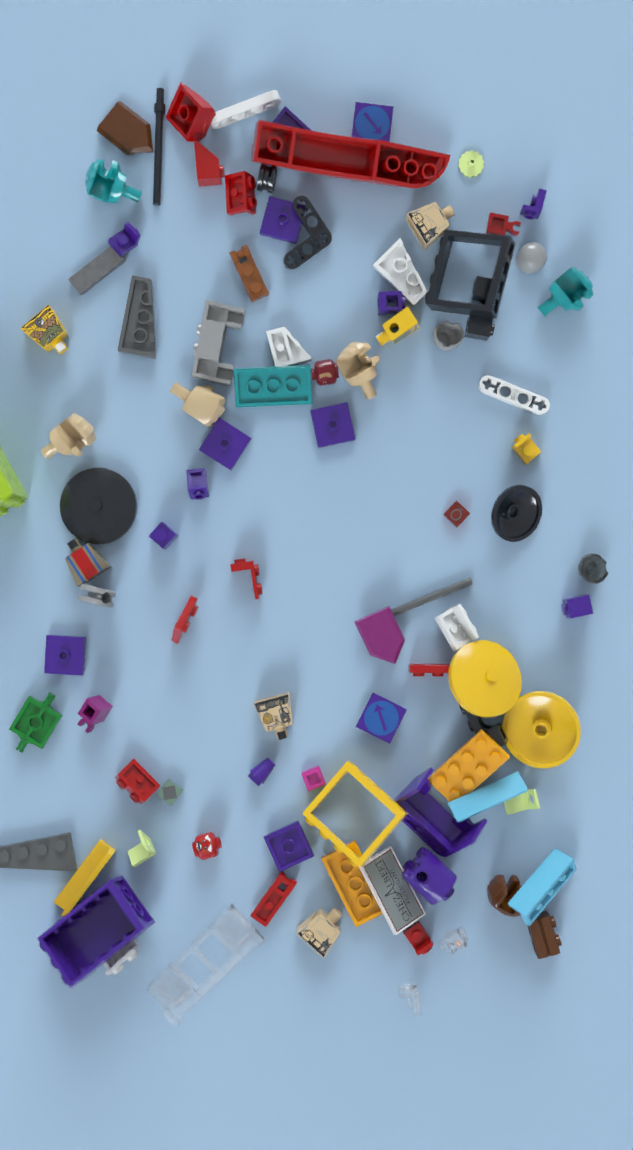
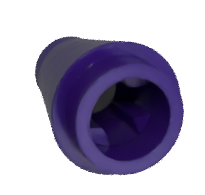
M267 757L250 770L251 773L248 777L260 786L261 783L264 784L276 765Z

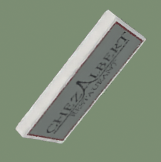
M387 846L372 856L364 866L359 867L394 935L399 934L426 915L413 887L402 877L404 870L392 846Z

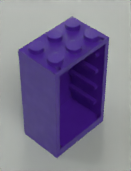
M122 875L110 879L37 939L40 942V948L50 957L52 966L61 973L62 981L71 988L85 980L156 922Z

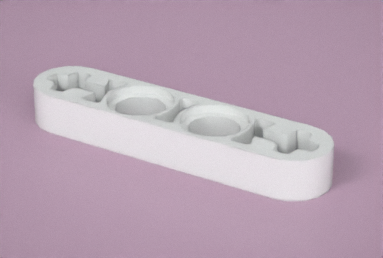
M272 90L215 112L216 116L211 122V127L219 129L278 106L281 103L278 91Z
M484 376L478 383V388L483 394L536 415H543L550 408L547 398L493 376ZM489 380L491 386L495 387L497 383L499 386L496 389V393H493L494 388L489 387L485 389V385L482 383ZM502 387L509 388L510 395L508 397H503L500 394ZM519 394L527 396L528 401L526 404L519 403ZM533 397L535 398L533 400L534 403L538 404L542 401L543 406L545 408H542L539 411L537 405L532 404L531 407H529L528 405L531 403Z

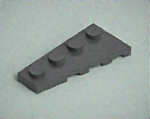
M132 275L118 352L156 359L152 280Z
M71 832L0 846V868L77 871L78 867Z

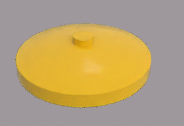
M477 640L468 643L455 653L449 665L448 681L454 698L462 708L475 716L490 718L506 713L515 705L520 696L522 679L519 666L511 653L495 642Z
M534 691L520 696L515 705L505 713L502 728L508 738L506 746L509 751L522 763L535 768H552L566 762L576 751L581 737L580 720L572 705L561 696L546 691Z

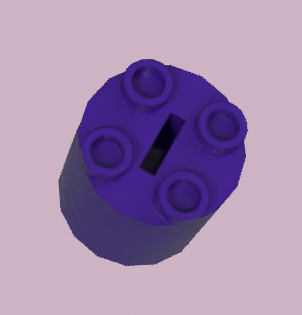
M424 846L416 852V857L413 860L409 859L402 867L404 869L402 873L403 879L431 905L438 903L442 899L446 901L453 895L455 891L453 886L457 879L456 874Z

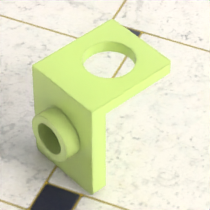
M529 789L527 792L505 801L506 814L509 815L527 809H540L536 789ZM530 794L534 799V804L530 800Z
M141 830L138 831L141 843L128 851L133 867L140 865L156 854L151 839Z

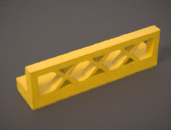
M102 839L99 840L55 899L54 903L64 910L61 914L63 917L73 909L116 851Z

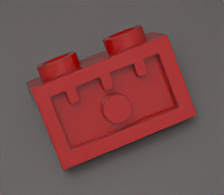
M246 171L225 175L227 214L230 216L245 212L252 215L256 214V181L254 176Z
M135 759L115 776L116 784L122 790L126 789L130 793L129 797L135 803L143 804L161 786Z

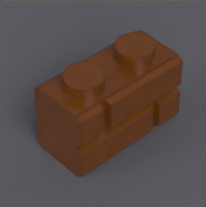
M542 911L530 926L527 925L534 952L538 959L560 954L559 946H562L559 935H555L554 928L557 925L554 916H550L547 911Z

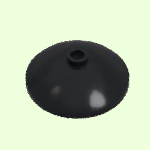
M514 485L499 495L492 509L491 522L494 531L500 538L510 542H517L527 538L535 531L542 516V502L538 493L531 487Z

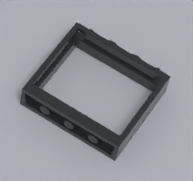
M445 230L444 235L440 239L439 254L435 257L434 273L430 276V288L425 295V304L433 311L496 319L516 245L513 238L506 235ZM453 241L501 246L485 305L438 299Z

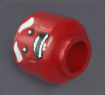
M212 832L196 836L195 841L192 842L194 855L201 860L218 856L219 848H222L220 837H216Z

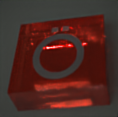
M456 500L443 516L457 528L470 513Z

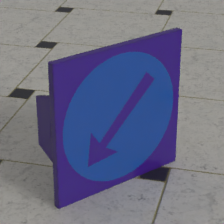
M356 102L352 137L390 142L394 106Z
M372 693L356 727L390 744L407 709Z

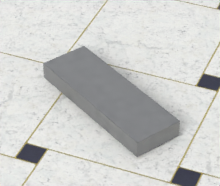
M110 246L68 280L82 296L126 262V259L123 256L120 257Z

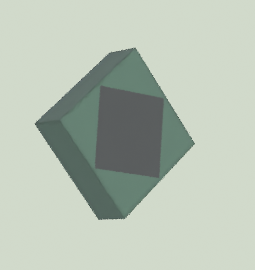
M168 778L156 795L172 806L184 789Z

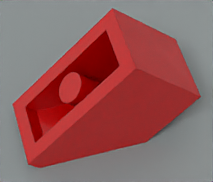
M194 141L199 187L222 185L221 178H225L224 165L220 166L219 159L198 141Z

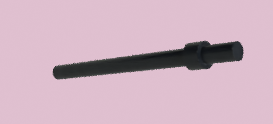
M157 88L156 103L154 104L156 121L153 205L156 206L161 205L163 115L166 110L163 88Z

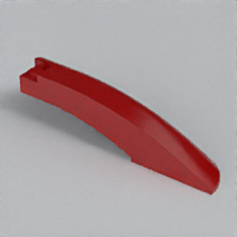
M262 120L256 122L254 141L251 147L252 162L323 176L404 188H422L430 185L443 174L450 160L449 154L383 140L316 132Z

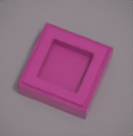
M319 766L301 772L308 791L326 785Z

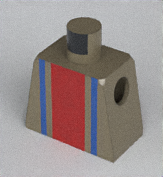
M77 538L67 543L72 554L67 556L65 560L77 587L88 583L112 567L92 544L88 543L82 547Z

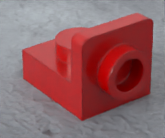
M419 920L403 931L418 956L428 953L434 945L431 937Z

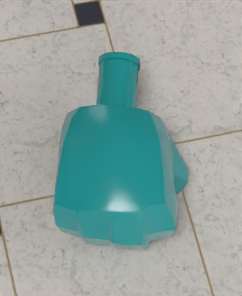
M98 159L90 165L85 181L86 191L89 196L106 203H118L119 198L122 196L136 203L139 202L142 191L126 185L127 175L121 172L119 162L113 161L110 170L104 168L103 159Z
M571 267L549 286L548 289L552 293L551 297L537 308L544 317L557 306H562L565 311L570 309L579 311L584 306L581 300L585 298L590 299L594 295L592 290L593 284L582 271Z

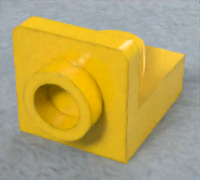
M523 433L513 440L515 444L511 447L525 465L541 453L540 449L530 438V433L525 436Z

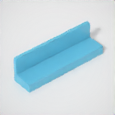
M517 771L448 802V805L456 821L461 822L523 794L528 789Z
M554 849L508 902L511 908L521 914L524 923L530 926L577 870L574 859L558 849Z

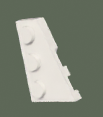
M399 238L373 264V267L397 291H402V296L414 307L426 295L427 290L418 272L415 270L401 238Z

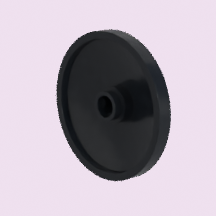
M90 468L73 476L64 487L60 498V514L64 525L76 538L91 544H107L120 539L132 527L137 514V499L130 483L117 472L106 468Z

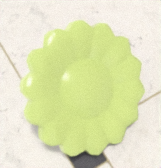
M473 150L462 154L458 160L460 172L470 178L481 174L484 169L482 155Z

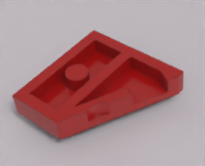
M190 596L174 627L171 641L178 644L183 633L187 632L191 623L189 620L191 616L194 617L199 608V606H196L198 598Z

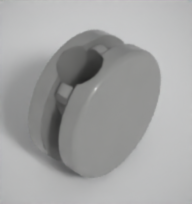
M81 584L80 589L89 592L88 596L78 594V600L110 608L113 607L111 601L112 597H115L116 592Z

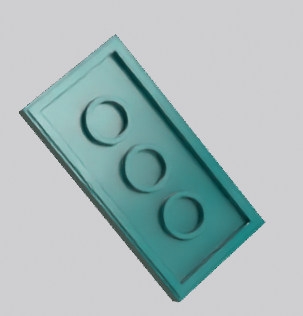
M311 365L233 369L236 407L312 404Z

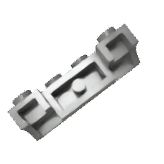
M206 300L202 324H198L197 327L198 343H195L193 348V354L195 355L192 371L193 378L231 386L234 374L233 369L235 367L234 365L220 363L226 329L242 330L245 309Z

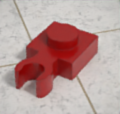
M490 212L486 234L505 235L506 232H509L511 235L517 236L520 231H515L513 226L520 227L521 222H508L509 216Z

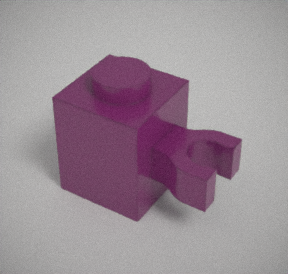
M100 695L87 698L78 712V715L83 719H80L77 725L83 726L86 722L87 728L85 732H92L95 724L105 721L113 706Z

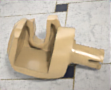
M352 342L339 354L336 363L346 381L351 386L360 385L365 398L371 399L377 395L371 379L377 375L375 367L379 363L380 358L378 355L371 358L366 355V352L371 349L368 343Z
M175 382L170 390V393L184 401L182 410L205 426L209 427L213 422H216L225 410L224 403L226 399L214 393V388L210 385L196 386L193 391H189Z
M73 413L49 433L51 443L43 447L41 452L47 459L51 458L58 451L63 455L73 454L79 457L83 454L82 448L86 445L90 446L96 440L94 428L83 417Z

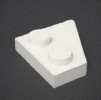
M286 327L266 331L275 366H293L312 361L311 356L293 338Z

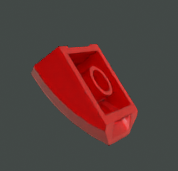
M180 82L167 112L166 119L187 142H199L207 136L206 133L216 114L214 108L205 99Z

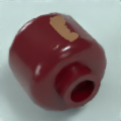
M332 359L316 361L314 369H311L313 381L317 380L319 386L335 384L337 378H339L337 363H334Z

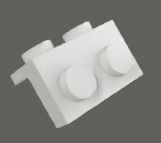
M461 604L451 607L435 617L437 624L453 651L479 638L475 626L469 620L467 612Z
M136 939L104 964L107 968L105 972L107 976L111 973L116 975L124 968L122 964L126 960L130 962L139 955L137 951L141 948V945Z

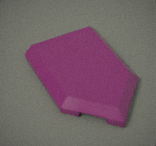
M390 606L354 621L370 656L396 664L405 638Z

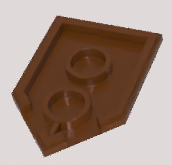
M117 102L99 124L97 132L126 155L154 152L151 125L123 102Z

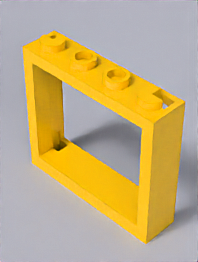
M347 761L302 814L306 817L305 821L313 827L315 825L320 830L318 833L325 840L330 839L334 843L333 847L339 853L343 852L348 856L347 861L351 865L362 867L408 813L354 763ZM347 772L396 815L360 858L313 814L314 810Z

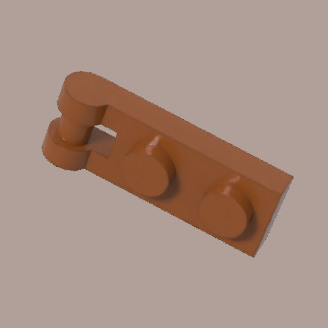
M244 245L241 247V250L236 252L234 250L229 252L251 302H255L269 295V292L248 246ZM245 256L247 261L240 264L239 259Z

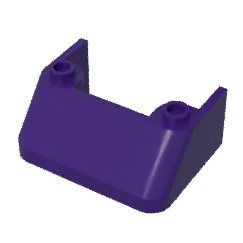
M430 767L416 776L394 801L408 813L402 821L435 853L442 857H448L473 844L487 823V820L484 818L474 824L470 818L457 822L428 793L432 788L428 778L434 770Z

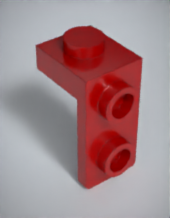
M245 558L234 560V564H230L231 572L250 569L255 599H260L259 595H262L263 592L261 583H257L256 576L260 575L258 564H254V561L246 562Z

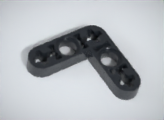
M305 196L296 197L293 200L292 209L310 237L284 256L283 264L290 270L302 265L327 247L332 241L330 231L309 199ZM298 200L300 202L304 201L306 203L304 205L306 212L309 209L311 210V212L308 213L304 218L302 217V215L305 213L303 209H298L296 207L298 205ZM313 216L317 219L315 227L308 226V217ZM320 233L322 235L326 234V243L320 242L317 245L319 247L317 250L314 242L320 238ZM304 244L312 246L313 251L310 255L303 253L302 247ZM298 249L300 256L303 257L304 260L301 261V258L299 257L297 260H295V266L293 264L289 265L287 263V261L289 260L288 256H296L298 253L295 252V250Z

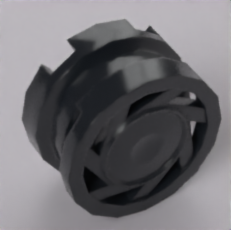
M261 163L257 191L267 190V193H273L277 166L270 167L267 164Z

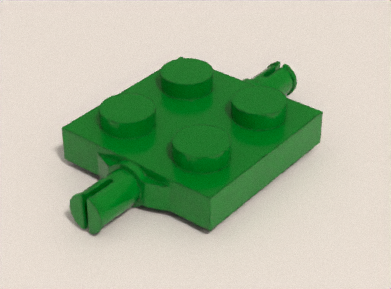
M49 692L44 702L28 696L9 728L21 739L15 748L17 751L19 750V752L23 753L28 743L34 744L41 749L45 747L63 716L50 706L56 697L53 693Z

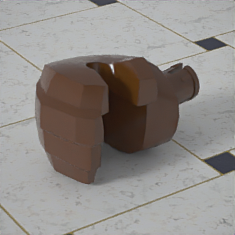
M496 875L487 886V897L490 904L506 916H521L519 912L508 905V902L522 887L520 886L519 878L516 875H511L506 885L504 875Z

